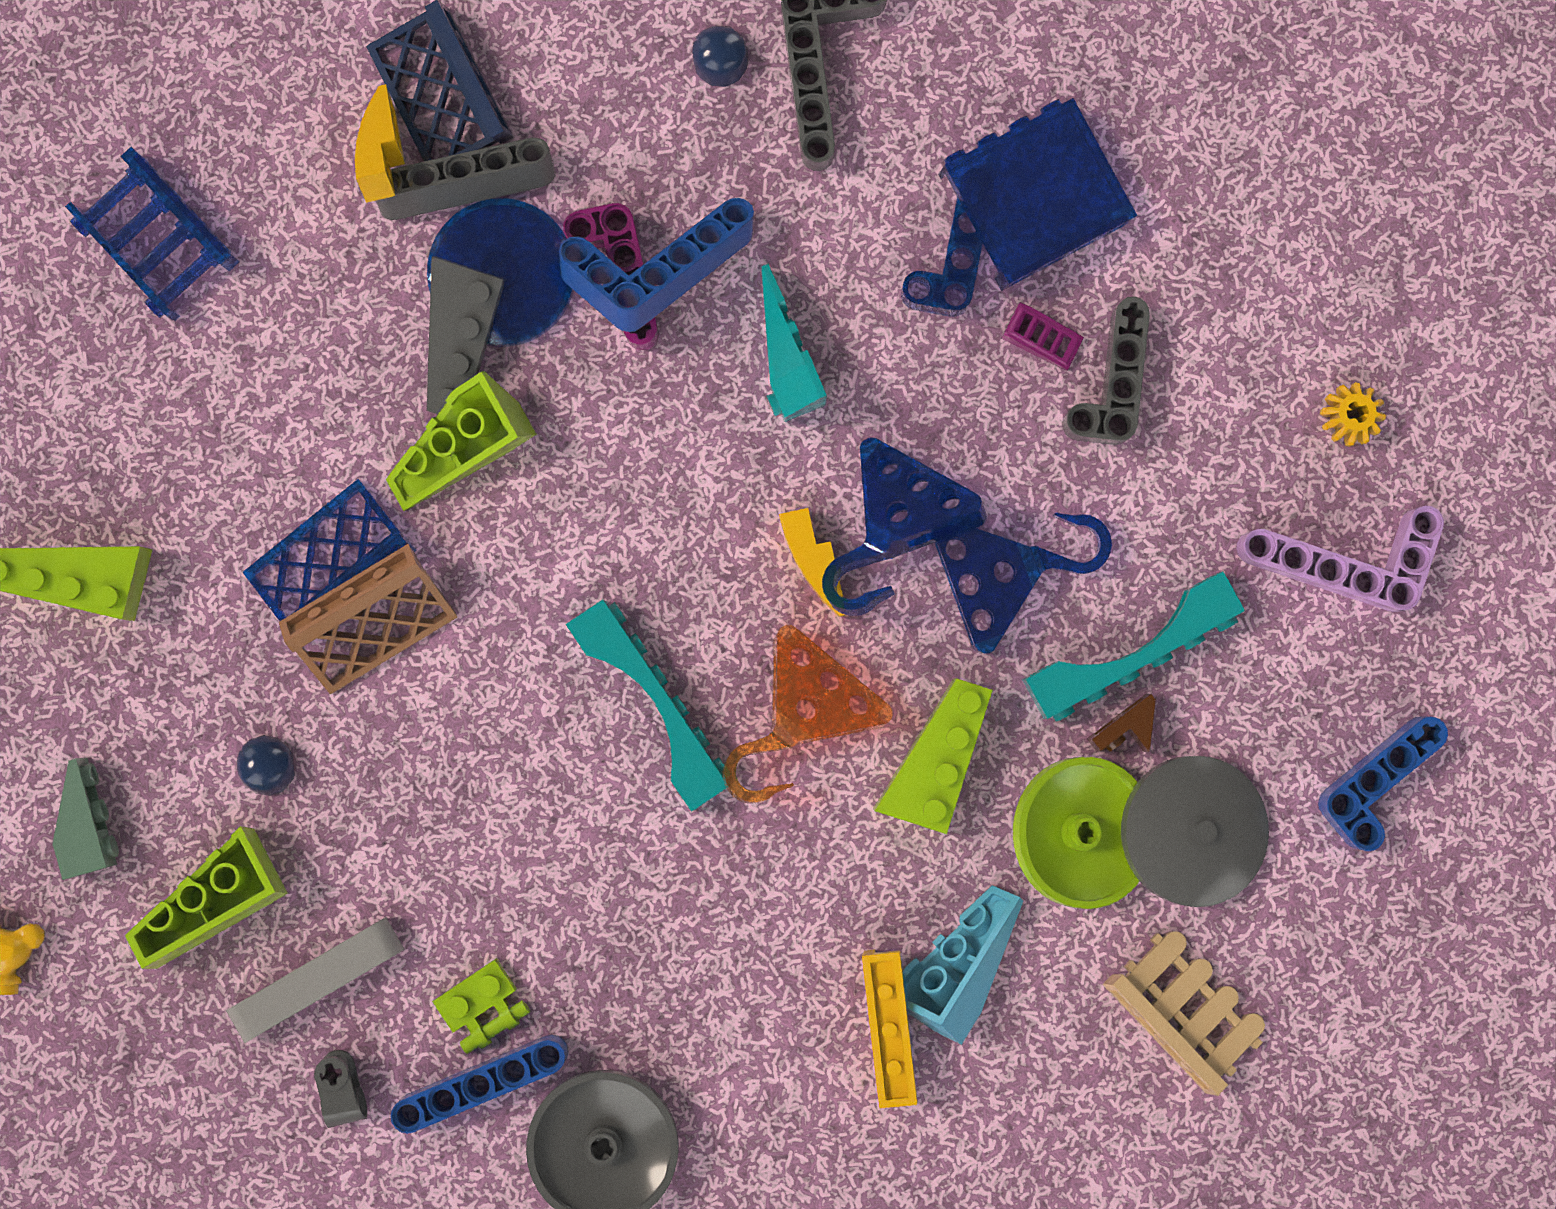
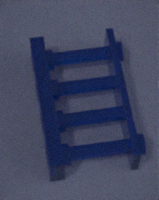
M131 146L120 156L129 167L125 170L127 174L86 212L72 202H69L65 207L74 216L70 220L71 224L84 237L91 234L149 297L144 302L159 318L166 315L176 321L180 315L170 304L211 266L216 268L220 264L228 271H231L240 261L149 162ZM146 184L154 192L150 197L152 201L109 239L98 228L96 223L137 185L141 188ZM171 211L179 219L174 224L176 229L133 266L120 250L162 212L166 215ZM193 238H196L204 246L199 251L201 256L158 293L145 277L187 239L191 241Z

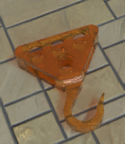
M785 625L779 629L773 639L771 733L753 742L739 745L730 753L723 767L724 784L729 793L741 802L757 804L767 801L773 795L792 788L794 784L767 786L758 791L748 790L739 783L736 777V766L740 759L753 754L792 749L795 745L879 729L891 720L892 709L889 704L796 627ZM792 650H805L810 658L809 664L806 666L795 664L791 658ZM825 672L834 674L838 680L837 689L828 690L824 688L820 682L821 674ZM859 696L864 699L867 705L865 714H856L851 710L849 706L851 697ZM805 700L814 706L815 715L813 718L805 719L798 714L797 703L799 701Z

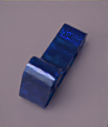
M971 169L962 176L957 189L942 273L914 271L904 279L901 288V299L908 308L948 317H957L968 309L973 297L993 192V180L986 171ZM972 183H978L980 190L975 206L968 205L972 192L970 188ZM963 218L973 219L978 226V230L973 233H966L960 229L958 222ZM956 254H964L970 259L971 266L967 269H958L953 265L952 257ZM913 283H921L927 288L928 295L922 299H916L909 294L908 287ZM949 290H958L963 294L964 302L961 305L953 306L946 301L945 293Z

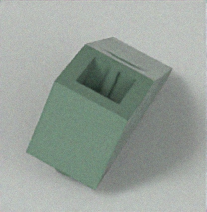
M87 757L68 761L52 843L62 880L117 865L115 857L119 855L118 844L113 835L109 836L105 822L109 819L108 808L104 800L98 797L95 786L99 783L98 773L94 764L89 763Z

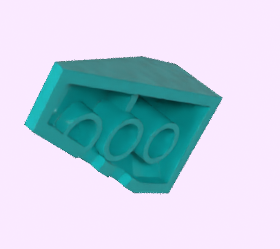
M769 264L761 266L770 389L772 391V394L766 397L774 416L781 414L784 422H787L825 406L827 394L808 350L803 351L801 348L803 343L795 321L792 318L789 319L785 299Z

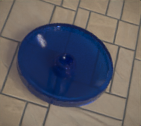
M494 198L471 204L454 214L435 237L427 262L429 291L431 289L432 256L504 278L506 281L487 345L508 347L532 341L546 333L559 321L566 311L574 292L564 282L560 271L559 248L563 241L566 240V236L559 225L548 214L529 203L509 198Z

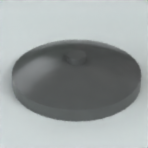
M1182 756L1158 764L1137 782L1124 807L1121 839L1125 857L1131 870L1149 891L1171 903L1190 907H1206L1233 898L1254 879L1266 855L1269 824L1260 794L1241 771L1222 760L1212 757Z
M594 1070L580 1073L556 1086L545 1097L535 1112L530 1123L526 1141L527 1164L533 1183L544 1200L554 1209H650L659 1201L670 1185L679 1153L676 1123L662 1097L639 1078L613 1070Z

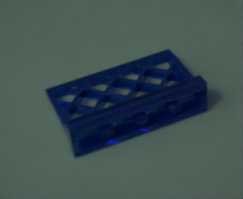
M357 479L242 573L277 619L281 621L288 617L281 609L283 593L301 594L299 608L296 610L298 611L405 545L409 544L414 552L416 548L402 534L365 485ZM359 492L366 500L364 516L346 514L347 501ZM339 508L338 514L333 513ZM372 509L378 517H371ZM323 520H337L335 539L317 538L318 526ZM345 520L363 522L360 541L342 540ZM370 522L382 523L391 532L380 543L367 542ZM310 532L309 537H304L307 533ZM296 542L308 543L305 563L288 561L290 547ZM316 544L334 545L331 565L313 563ZM341 546L359 547L357 561L350 567L338 566ZM366 548H372L369 552L366 553ZM268 565L279 566L276 586L263 585L256 575ZM287 567L305 568L302 589L284 587ZM312 569L330 571L328 585L322 590L309 589ZM337 571L343 572L337 577ZM268 591L275 592V599ZM308 595H314L311 599L308 600Z

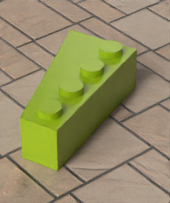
M141 546L0 548V591L121 620L135 621L153 549Z

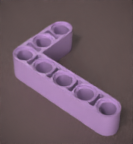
M1422 506L1406 512L1400 521L1385 569L1266 529H1256L1242 535L1237 542L1236 550L1241 560L1247 564L1387 611H1405L1412 609L1420 600L1443 530L1444 520L1439 510L1432 506ZM1418 514L1424 516L1428 522V529L1424 534L1419 532L1415 526V519ZM1253 537L1259 538L1264 544V552L1260 557L1250 552L1249 542ZM1288 549H1293L1299 555V564L1295 569L1290 568L1285 563V553ZM1406 550H1411L1416 555L1417 562L1413 569L1408 568L1404 563L1403 556ZM1324 561L1330 562L1335 569L1334 577L1330 581L1324 579L1320 572V567ZM1360 573L1367 575L1370 580V587L1365 593L1360 591L1356 585V578ZM1395 585L1401 586L1405 591V599L1402 604L1396 603L1392 598V589Z

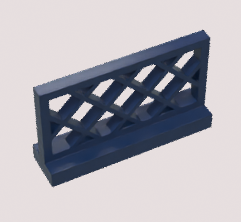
M439 0L426 5V12L366 46L424 162L433 160L431 151L435 139L452 144L448 155L451 156L487 148L497 142L502 144L513 138L449 8ZM425 24H428L432 32L428 49L412 44L415 31ZM405 37L404 42L400 41L399 39ZM391 44L402 46L397 67L385 64L379 51ZM437 44L442 53L436 51ZM410 49L426 54L421 74L404 69ZM434 56L445 59L449 66L445 81L428 77ZM389 70L395 72L393 78H392V76H391ZM402 74L419 79L413 99L401 96L398 90ZM454 77H455V79H456L458 85L452 84V81H453V78H454ZM426 81L443 86L437 107L420 102ZM450 89L462 92L465 97L461 114L444 109ZM405 102L411 104L410 111L408 110ZM419 107L435 111L429 132L418 129L414 122ZM470 109L475 118L468 116ZM442 114L459 119L453 139L437 135ZM466 121L478 124L484 138L472 145L460 142ZM421 135L428 137L426 144ZM459 146L465 148L457 153Z

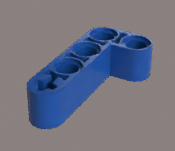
M1428 716L1415 717L1409 720L1321 793L1318 800L1319 809L1346 844L1363 851H1374L1383 844L1385 838L1384 828L1368 807L1446 743L1448 729L1445 723L1439 718ZM1422 727L1431 728L1427 733L1430 740H1418L1424 735ZM1407 740L1416 741V742H1415L1414 744H1411V743L1408 742ZM1399 747L1403 752L1404 758L1403 762L1395 767L1390 761V754L1394 748ZM1370 770L1375 777V783L1371 789L1366 791L1361 785V777L1366 771ZM1342 794L1346 799V808L1342 813L1336 814L1332 809V801L1335 796ZM1365 823L1370 829V836L1367 841L1360 843L1356 838V831L1360 825Z

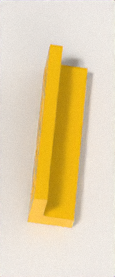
M875 949L864 950L862 963L879 1109L917 1105L918 1100L900 950L876 953Z

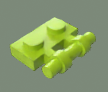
M497 958L432 1001L452 1033L464 1025L469 1029L470 1035L459 1042L466 1054L471 1053L478 1047L481 1049L492 1043L491 1038L506 1028L512 1030L520 1024L519 1020L530 1013L529 1007L523 1000L511 1007L505 999L515 992L517 988ZM494 1006L499 1016L483 1026L477 1016Z

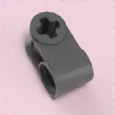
M343 1050L329 1052L318 1063L314 1071V1078L321 1100L322 1116L326 1126L331 1128L367 1119L366 1099L360 1086L353 1057ZM331 1064L334 1069L341 1068L342 1073L338 1077L335 1072L329 1073L328 1068Z

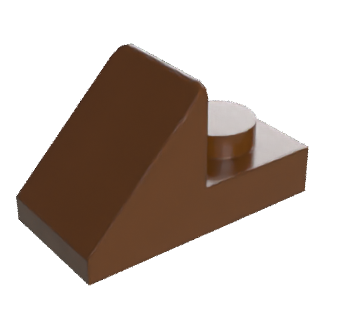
M1144 694L1089 736L1087 740L1096 751H1102L1106 748L1108 752H1111L1126 740L1123 734L1128 731L1142 751L1149 752L1156 699L1152 694Z

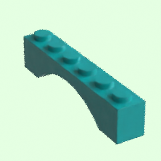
M1224 571L1186 589L1165 627L1151 641L1135 652L1115 661L1100 664L1077 665L1060 661L1053 662L1022 679L1043 719H1049L1053 716L1055 722L1074 713L1073 705L1083 699H1086L1087 703L1090 704L1107 695L1108 692L1105 687L1118 681L1123 686L1141 676L1138 669L1151 663L1153 668L1171 660L1173 658L1171 651L1184 645L1185 649L1188 650L1204 642L1206 638L1203 634L1216 627L1218 632H1221L1239 622L1236 616L1244 612L1245 609Z
M602 599L565 625L586 656L605 661L624 671L640 684L654 701L664 720L670 739L672 757L670 781L692 812L728 788L730 784L726 779L731 776V773L720 757L715 760L711 758L705 749L710 745V742L700 727L697 726L694 729L690 727L684 718L689 714L688 709L678 695L673 698L670 697L664 688V685L669 683L659 666L657 664L652 667L649 666L643 657V654L648 652L641 639L636 633L632 636L628 635L622 626L627 619L615 602L608 605Z

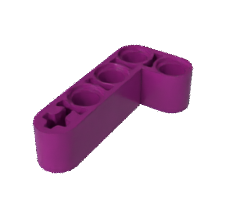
M620 203L606 204L575 211L565 218L563 232L566 239L573 237L572 231L577 225L586 224L591 227V231L585 239L597 249L605 247L607 257L615 264L617 256L622 252H631L635 255L634 263L631 266H618L627 275H631L644 265L635 222L631 211L625 205ZM615 216H622L627 219L626 226L620 231L610 230L608 223ZM656 317L644 325L646 329L651 328V330L646 331V338L639 339L636 333L624 331L628 343L633 348L647 350L656 344L659 337Z

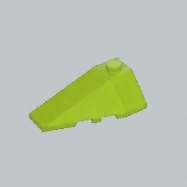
M485 371L478 373L450 393L445 400L447 403L438 415L431 418L425 426L427 428L414 446H410L386 478L403 511L409 510L537 435L520 403Z

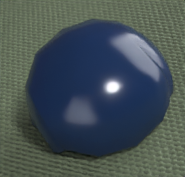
M718 25L704 29L696 36V41L693 42L692 54L697 75L711 86L726 87L738 82L748 67V51L743 36L730 26Z
M266 735L252 738L242 746V750L238 753L237 772L239 778L246 787L256 794L271 796L283 792L295 776L293 753L279 738Z

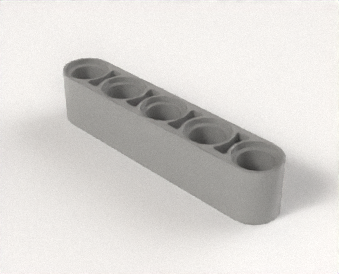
M385 917L227 1009L226 1012L243 1042L246 1043L405 949Z

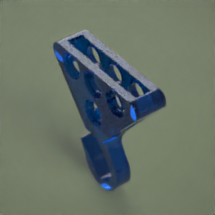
M873 437L865 439L860 444L866 525L865 541L858 548L835 558L827 566L822 578L823 592L831 606L836 611L848 616H859L870 612L877 604L895 595L892 586H887L864 593L855 599L843 598L837 593V585L845 573L880 561L893 559L902 554L982 526L987 520L986 510L981 497L977 493ZM897 465V468L892 473H882L887 466ZM928 482L925 489L921 491L912 490L917 483ZM948 500H960L958 505L953 508L947 509L943 507ZM897 513H908L902 521H892V518Z
M1054 513L1052 515L1054 518L1076 527L1087 528L1094 533L1097 538L1098 549L1095 556L1090 561L1084 563L1070 560L1038 546L1030 547L948 518H941L933 525L931 535L970 643L975 652L987 654L995 650L1043 571L1053 569L1084 575L1096 571L1105 564L1111 553L1112 540L1109 530L1102 521L1087 514L1069 515ZM958 540L964 544L966 553L963 559L954 560L947 555L946 545L949 541ZM999 562H1005L1013 569V577L1007 583L1000 582L994 575L995 565ZM972 575L976 578L978 590L974 595H966L961 592L959 588L961 576ZM978 609L985 610L991 617V624L984 631L976 629L971 621L973 613Z

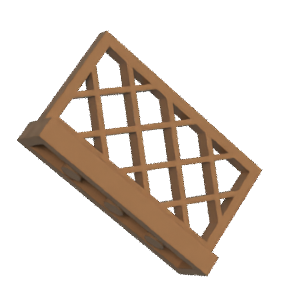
M407 544L278 623L288 648L299 655L329 694H332L456 619L457 614L420 564L415 552ZM417 577L422 580L423 585L420 594L402 592L404 585ZM379 600H391L388 614L370 612L371 605ZM399 601L417 603L413 616L396 615ZM425 604L439 605L444 610L433 618L421 617ZM346 620H359L356 633L337 631L339 625ZM366 622H384L381 636L363 634ZM393 623L410 625L408 633L400 638L389 637ZM316 638L327 639L324 652L307 651L304 646ZM334 640L353 642L349 655L331 653ZM360 643L378 645L376 653L371 656H357ZM328 662L346 664L345 671L333 679H330L325 673Z

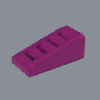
M1019 302L1001 339L1068 371L1084 337L1036 309ZM1024 318L1031 322L1024 336L1017 332ZM1037 325H1040L1044 329L1037 343L1030 339ZM1050 331H1052L1057 336L1050 350L1043 348V345ZM1063 338L1070 340V343L1061 358L1056 355V352Z

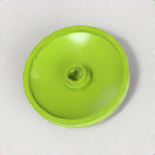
M1067 758L1044 768L1030 781L1022 793L1013 821L1015 854L1028 881L1049 900L1073 908H1101L1119 901L1140 882L1127 862L1121 839L1124 807L1131 791L1137 784L1135 778L1125 769L1101 758Z

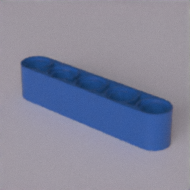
M547 1035L408 1093L393 1107L390 1116L391 1123L401 1133H413L554 1074L565 1063L569 1052L568 1046L561 1037ZM547 1045L555 1047L560 1055L559 1060L554 1063L546 1062L541 1057V1048ZM511 1060L519 1061L524 1066V1075L522 1077H512L506 1070V1063ZM474 1075L486 1077L490 1085L489 1090L486 1092L475 1090L471 1082ZM444 1089L451 1092L454 1096V1105L449 1107L441 1105L437 1100V1091ZM410 1104L415 1106L419 1111V1120H407L402 1112L403 1105Z

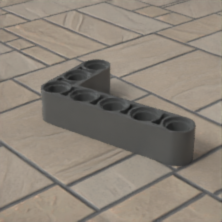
M781 0V15L801 158L804 165L813 171L827 169L834 159L835 149L818 25L879 16L884 11L887 0H878L876 2L843 0L844 3L839 7H830L825 3V0H800L807 5V8L802 12H794L789 9L788 5L795 0ZM806 36L810 38L812 45L808 48L800 49L793 44V41L797 37ZM804 72H811L816 75L818 80L814 84L804 85L798 80V77ZM809 108H816L822 112L823 116L814 122L805 119L803 113ZM814 144H821L827 148L828 153L824 157L815 158L808 153V149Z

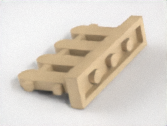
M1176 931L1168 932L1163 937L1156 933L1150 939L1154 946L1137 964L1133 960H1129L1124 966L1128 971L1125 976L1123 974H1112L1102 985L1206 1094L1219 1096L1228 1086L1221 1076L1225 1073L1231 1077L1237 1071L1232 1064L1249 1046L1257 1049L1263 1043L1258 1037L1264 1031V1020L1260 1015L1248 1013L1239 1018L1232 1011L1239 1000L1238 993L1233 987L1221 986L1213 991L1206 982L1212 976V965L1205 959H1194L1188 964L1180 956L1187 945L1186 938L1182 933ZM1173 964L1180 973L1161 991L1154 981ZM1145 990L1154 998L1152 1003L1142 995ZM1199 991L1206 1001L1187 1018L1180 1009ZM1171 1018L1180 1026L1178 1030L1168 1022ZM1225 1019L1232 1028L1214 1046L1206 1036ZM1197 1046L1206 1053L1203 1058L1195 1050Z

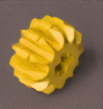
M1353 383L1350 389L1342 384L1336 388V395L1330 393L1325 397V401L1330 407L1322 408L1320 415L1330 417V421L1324 423L1322 429L1328 430L1334 427L1335 431L1331 437L1334 442L1344 436L1345 445L1348 447L1353 446L1356 439L1363 445L1370 441L1369 434L1375 436L1381 432L1376 422L1384 421L1386 415L1382 412H1377L1376 408L1382 406L1384 400L1377 399L1374 402L1371 400L1375 391L1374 388L1370 387L1362 393L1360 383ZM1357 409L1359 417L1349 419L1347 412Z

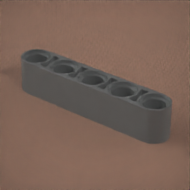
M536 137L393 168L391 173L395 196L376 200V203L384 218L398 220L541 188L553 181L556 171L547 142Z

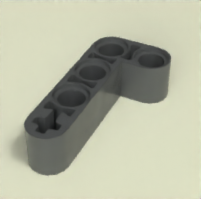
M1135 296L1127 297L1113 310L1110 320L1101 405L1079 403L1065 414L1062 428L1070 439L1119 445L1130 439L1136 432L1150 317L1149 307L1141 298ZM1129 308L1132 309V315L1138 318L1131 324L1130 333L1123 334L1128 329V317L1122 316V314ZM1125 344L1133 349L1135 356L1133 361H1123L1118 356L1117 348L1119 345ZM1123 381L1130 387L1129 398L1123 399L1114 393V382ZM1081 413L1088 417L1090 426L1087 431H1079L1073 426L1072 417L1074 414ZM1117 417L1125 422L1127 430L1124 435L1119 436L1111 432L1109 428L1111 418Z

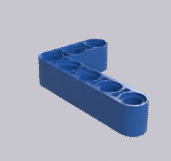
M732 198L725 201L631 275H627L585 238L570 237L564 240L559 248L561 277L566 284L616 328L626 332L636 331L751 241L754 220L753 206L741 198Z

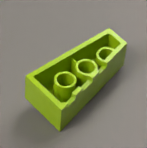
M957 678L952 680L883 794L873 807L874 811L947 834L993 690Z
M240 826L231 834V838L221 848L212 852L205 859L206 862L178 884V888L167 899L157 904L125 935L141 969L160 968L288 894L254 828Z

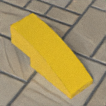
M386 84L378 86L361 120L356 140V180L366 203L395 196L391 167L405 164L396 110Z
M808 508L779 514L785 540L805 580L833 613L838 617L846 616L847 613L831 541L816 544Z

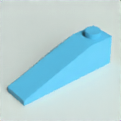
M992 885L960 915V925L947 938L940 934L932 942L936 948L921 962L917 958L913 959L903 971L907 1013L933 1031L962 1045L982 1012L1023 900Z

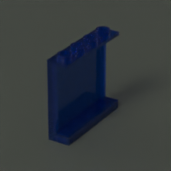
M1074 98L1064 103H1061L1060 99L1052 101L1040 109L1041 115L1032 120L1028 116L1016 120L1008 126L1010 131L999 137L996 132L985 136L976 143L978 148L968 153H965L964 149L956 151L944 159L946 164L938 174L940 179L947 177L999 273L994 279L1001 291L1126 226L1137 217L1132 204Z

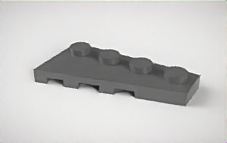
M432 256L426 409V411L435 414L441 411L447 403L445 400L454 389L479 373L506 281L504 278L437 256Z

